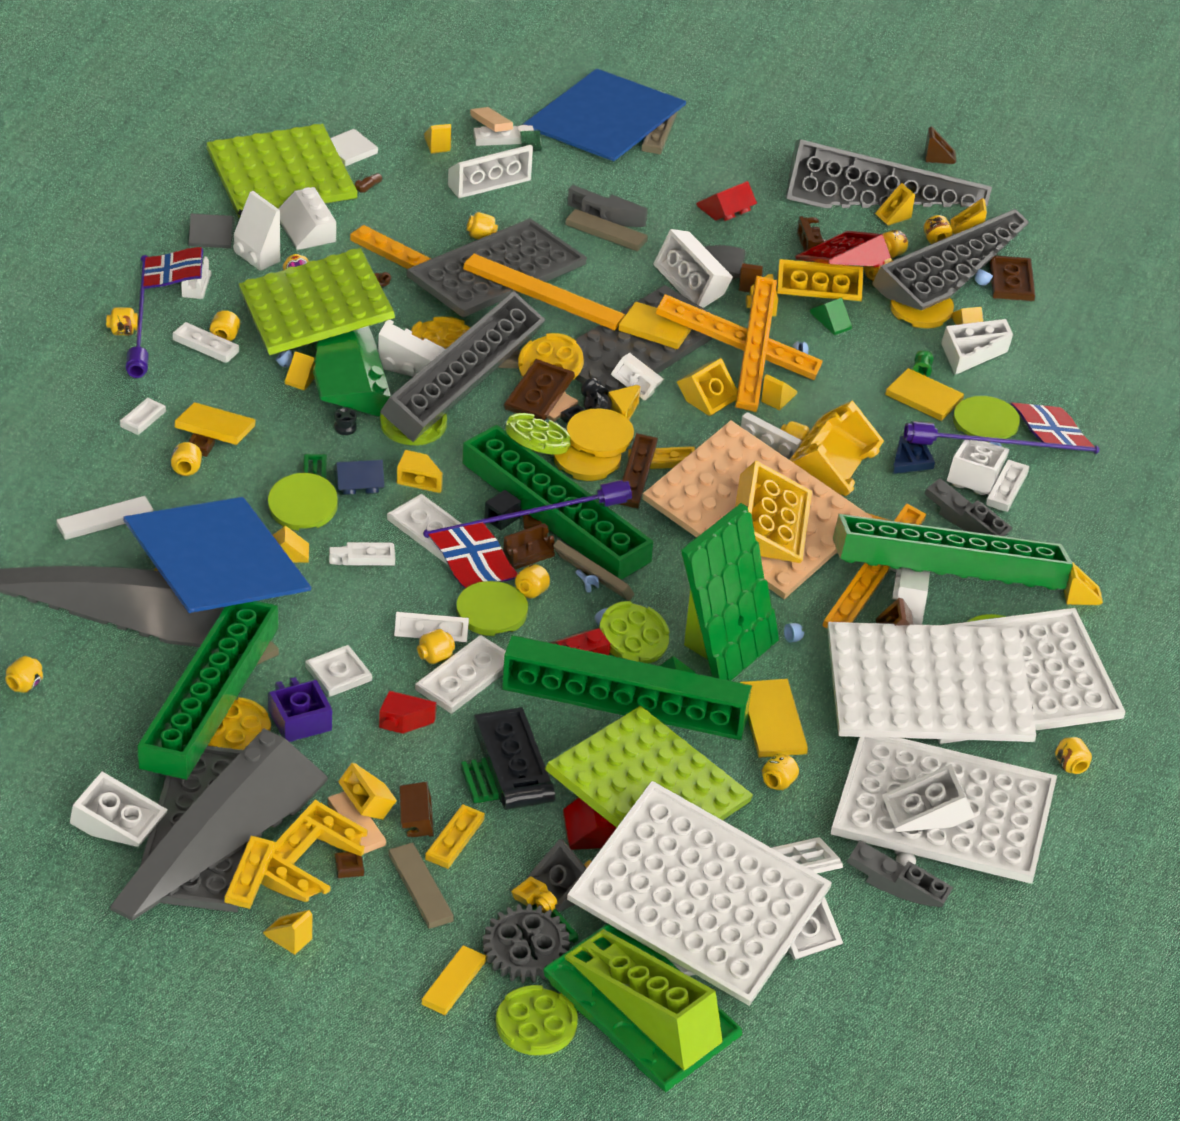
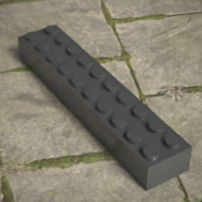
M513 291L390 396L380 413L414 442L537 333L545 319Z

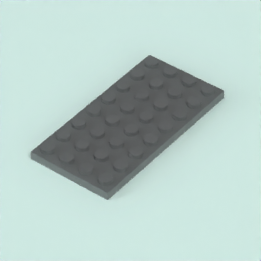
M529 218L407 269L406 276L464 318L503 301L513 291L517 294L520 293L464 270V263L473 254L544 282L586 265L587 257Z
M666 285L637 301L658 308L666 294L709 312ZM634 304L621 311V313L626 316ZM598 325L575 339L584 357L583 368L575 380L584 384L590 378H597L609 392L626 388L611 373L622 357L628 353H631L658 374L713 338L692 329L681 346L675 349L619 331V326L616 330H612Z
M207 746L187 780L166 776L158 804L166 808L167 813L150 832L140 866L188 808L243 750ZM248 842L243 844V849L211 870L207 868L202 871L200 877L192 882L188 880L179 886V891L173 895H166L161 898L159 903L238 913L239 906L225 903V895Z

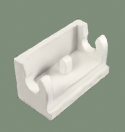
M206 256L203 260L204 264H202V279L181 282L182 297L204 298L211 277L209 260Z
M631 353L622 357L611 373L613 377L626 387L641 386L640 397L645 401L664 380Z

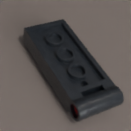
M523 707L474 715V731L483 756L487 760L504 810L554 802L555 789L548 772L545 770L544 761Z

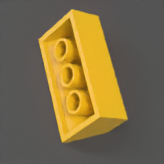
M779 259L777 294L862 301L863 267Z

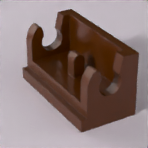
M799 216L797 235L804 251L826 241L822 238L819 227H810L811 223H819L816 217L804 218Z
M544 523L505 536L503 552L511 566L516 570L554 557V536L548 537V526Z
M420 782L400 786L402 828H418L407 831V836H434L432 797L428 783Z

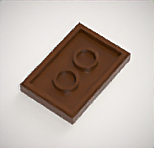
M994 256L989 261L990 274L993 275L991 279L993 298L1023 301L1035 300L1031 258Z
M536 359L504 403V408L514 413L534 414L535 419L545 421L575 378V374L573 371Z

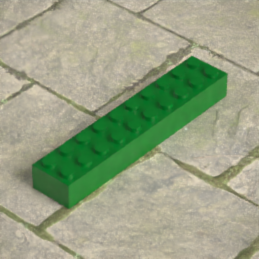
M498 425L463 442L462 464L499 492L506 490L513 496H516L521 500V509L523 510L592 496L531 449L513 440ZM598 499L529 514L537 521L542 522V524L545 523L550 531L580 554L621 580L652 562L654 541L609 507L599 503Z
M838 514L833 535V542L839 557L845 562L854 563L859 561L871 566H877L878 564L888 565L893 569L903 567L910 568L916 572H923V570L933 571L938 575L948 573L955 574L961 578H968L970 576L977 577L983 581H990L991 579L1000 580L1005 584H1013L1015 582L1022 583L1028 587H1035L1037 585L1044 586L1050 590L1066 589L1073 566L1062 544Z
M253 601L224 608L139 742V769L188 779L277 632L278 605Z
M514 635L510 638L504 654L502 690L623 716L641 706L663 724L742 740L748 718L752 685Z

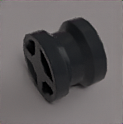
M597 378L588 379L581 387V393L584 397L591 391L598 392L600 395H608L609 392Z
M595 391L588 393L584 401L585 410L597 408L610 410L612 406L610 396L600 395Z
M347 407L336 410L334 430L340 435L355 433L357 427L355 422L357 419L356 411Z

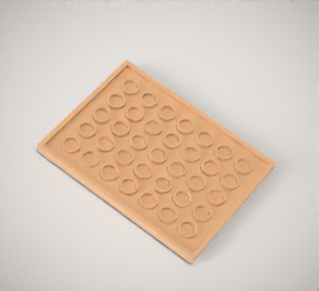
M730 420L643 493L642 499L697 538L735 508L740 474L755 460L811 490L812 496L803 561L796 563L761 556L764 579L768 582V588L781 598L786 599L837 553L833 542V535L838 514L872 518V516Z

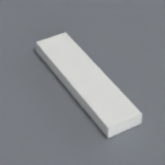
M146 496L57 519V527L63 538L67 540L125 524L123 516L153 512V508Z

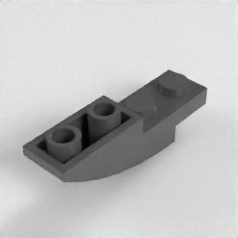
M575 185L569 188L568 206L621 226H646L648 208L615 195L606 198Z
M941 478L930 485L924 493L941 507L939 515L964 531L1006 536L1012 530L1009 524L979 500L972 504Z
M859 840L847 860L848 864L868 875L867 883L884 892L914 903L942 907L953 889L949 884L912 862L908 861L903 866Z

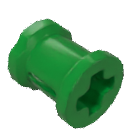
M925 350L918 351L914 359L913 370L929 377L932 373L933 354Z

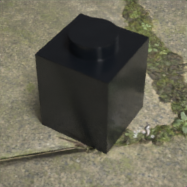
M503 490L485 502L484 519L521 511V500ZM520 516L490 522V524L502 530L520 519Z

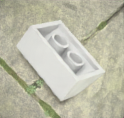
M315 187L294 191L280 206V223L297 250L336 242V220Z

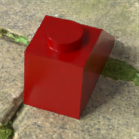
M389 690L380 708L379 728L404 734L433 724L436 720V702Z

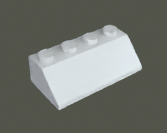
M527 145L459 162L448 169V186L458 198H463L530 181L533 146Z
M670 229L653 263L684 297L702 308L723 296L733 278L689 231Z

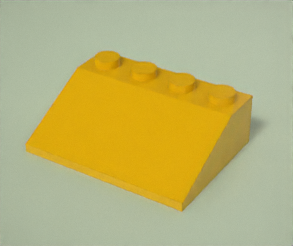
M755 460L740 474L735 507L740 503L748 506V511L752 514L755 539L759 542L762 557L801 563L803 561L812 491Z

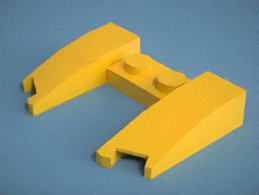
M314 800L276 841V849L261 884L282 895L303 902H308L309 897L320 892L323 894L329 893L331 886L293 864L316 839L362 856L365 846L360 845L361 838L367 837L368 830L319 801Z

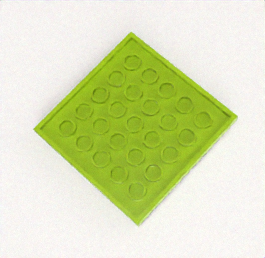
M313 124L311 126L294 127L287 130H275L268 133H256L249 136H237L230 139L207 142L208 153L238 218L241 217L238 211L239 209H244L251 191L256 192L277 209L294 191L304 188L315 187L324 203L357 198V190L323 124Z
M361 248L350 249L337 255H329L324 259L309 261L297 267H288L280 272L268 273L265 276L248 279L245 282L239 283L241 294L269 355L395 318L394 310Z
M641 706L549 761L545 768L548 773L616 828L651 781L721 820L726 819L748 804L753 797V794Z

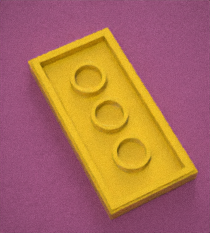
M788 679L740 682L752 685L748 721L758 758L773 757L778 753L787 755L807 754V743Z

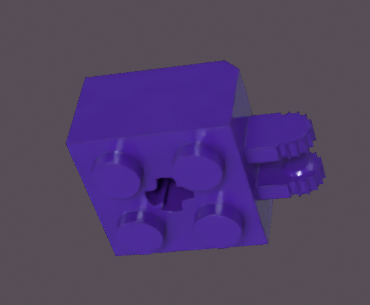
M293 677L289 680L290 687L286 688L282 681L275 682V690L268 692V711L283 738L291 742L332 731V708L317 680L300 684L296 677Z

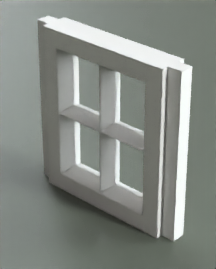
M820 837L772 847V849L807 869L814 870L816 874L843 868L840 858Z

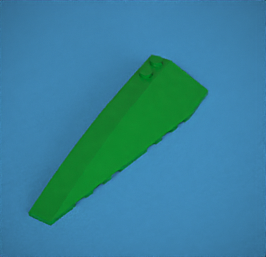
M369 326L319 340L315 347L317 352L314 357L313 375L320 400L380 417V411L391 394Z

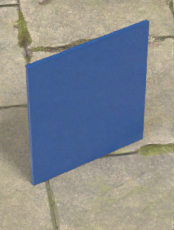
M596 68L523 123V125L533 126L534 132L615 161L684 107L686 101Z
M244 497L123 516V521L188 613L311 591L310 584Z

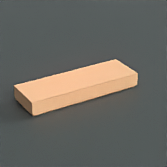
M489 107L470 109L471 117L494 132L513 129L512 121Z
M345 791L328 797V805L332 810L368 830L367 837H362L360 845L365 846L364 854L386 846L385 837L371 817L362 816Z

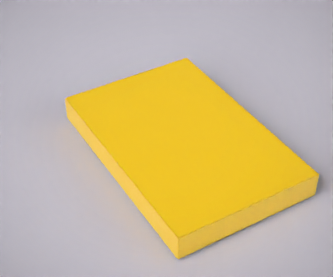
M640 302L634 303L619 324V331L675 349L681 346L692 330L656 314L657 308Z
M909 368L886 389L885 394L940 421L964 398V393Z
M194 402L175 420V427L237 445L255 427L256 419Z

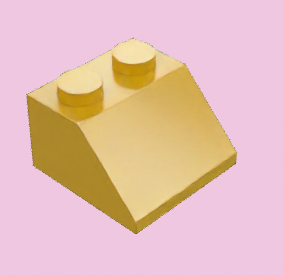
M722 358L703 365L677 381L685 400L708 416L734 402L737 398L738 390Z

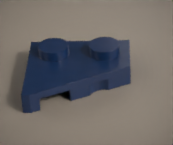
M900 436L892 471L893 474L934 469L935 460L927 445L912 444L909 441H905L903 436Z

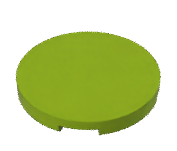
M973 396L962 400L956 406L953 422L959 432L962 431L969 436L1007 439L1012 435H1016L1020 418L1014 407L1001 399L990 396Z
M382 413L380 414V427L383 433L395 442L405 445H424L434 442L445 433L447 415H443L414 442Z
M517 413L509 416L506 422L505 430L507 434L517 443L531 450L554 455L563 454L569 450L571 438L569 433L551 420L547 423L541 419H535L534 414Z
M296 473L286 476L274 484L269 492L268 507L273 519L283 527L287 526L289 529L298 531L300 528L315 526L319 528L334 517L338 507V496L334 486L327 479L311 473Z
M484 581L475 583L460 593L457 599L456 612L459 617L469 618L468 629L472 632L485 636H495V633L514 632L525 623L528 615V602L524 594L512 585L497 581Z
M631 601L618 602L605 611L599 623V629L611 643L610 653L615 657L650 664L659 660L668 648L670 633L668 625L663 617L649 606L646 608L641 605L632 604Z
M541 985L524 986L511 991L505 996V999L496 1011V1029L500 1038L509 1047L524 1054L548 1055L566 1047L576 1034L578 1015L574 1004L563 994L544 989Z

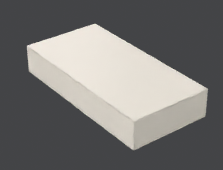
M146 398L120 420V427L139 435L166 412V406Z

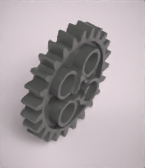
M517 904V911L507 907L506 915L498 912L497 920L491 918L490 926L485 927L483 953L487 954V963H492L493 971L501 968V977L508 973L511 974V981L519 976L522 983L525 982L526 977H530L531 981L535 983L536 976L538 975L543 980H546L543 968L569 951V932H566V925L560 924L559 916L551 918V910L542 913V906H539L536 911L532 910L531 904H528L526 910H523L520 904Z

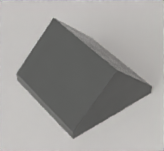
M191 214L189 246L231 249L235 227L233 216Z
M559 839L527 878L531 876L546 884L548 890L556 897L558 903L555 905V908L560 912L576 905L567 900V894L587 868L562 839Z

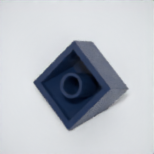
M383 460L337 462L334 465L337 491H342L343 495H355L356 490H365L366 494L379 493V489L385 487Z

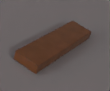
M636 433L622 480L623 482H629L632 499L619 505L639 509L658 438Z

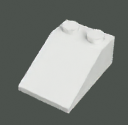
M251 191L234 232L233 248L237 255H240L251 265L262 271L280 262V210L256 192Z
M964 440L953 457L947 482H951L953 486L958 488L966 487L972 489L980 495H989L999 477L1010 449L985 441Z
M952 764L882 795L896 832L949 828L975 817Z
M101 772L73 804L70 824L91 836L139 847L167 813V809L108 774Z
M825 897L788 949L794 960L843 944Z

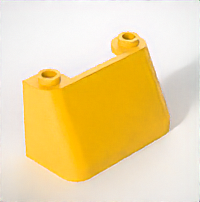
M852 400L820 417L794 452L790 461L838 494L847 496L854 490L853 486L855 484L853 478L850 477L863 459L867 457L871 459L880 452L879 448L884 440Z

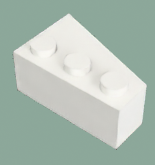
M1006 319L946 326L941 344L956 375L1008 352L1013 333Z
M387 320L379 332L378 353L383 370L414 377L445 350V348L426 338L424 340L417 338L407 328L404 331L394 326V322L391 320Z
M901 567L896 571L892 599L903 598L912 611L913 624L922 625L930 571L916 572L910 568Z

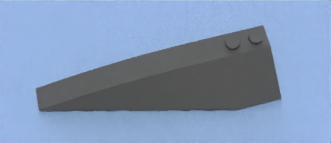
M799 139L796 140L791 159L786 199L822 208H832V205H841L842 208H850V205H861L862 208H870L871 205H879L881 207L895 189L903 183L915 194L914 205L922 204L923 207H932V204H942L943 207H951L952 204H960L962 207H969L983 198L987 207L992 187Z
M1014 209L882 265L872 285L886 298L922 311L949 299L979 269L1028 225L1029 221Z
M38 566L0 569V593L13 597L21 595L32 603L44 602L49 604V608L55 610L60 608L67 609L69 614L101 624L113 623L116 624L118 629L124 631L128 628L139 631V635L147 638L150 635L159 637V641L167 644L200 647L225 608L220 607L188 613L161 573L154 570L96 566Z
M263 729L175 823L112 903L110 909L131 921L135 920L158 905L159 900L164 896H171L179 891V886L188 880L190 882L196 880L205 869L211 870L243 849V844L248 842L251 836L261 837L263 831L271 826L275 828L282 823V819L287 815L293 816L299 812L328 781V777L285 738Z

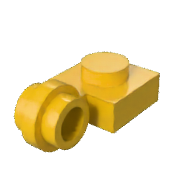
M531 876L511 891L514 899L526 906L528 904H531V906L536 904L537 907L542 906L543 913H546L548 910L553 911L558 903L556 897L548 890L546 884Z

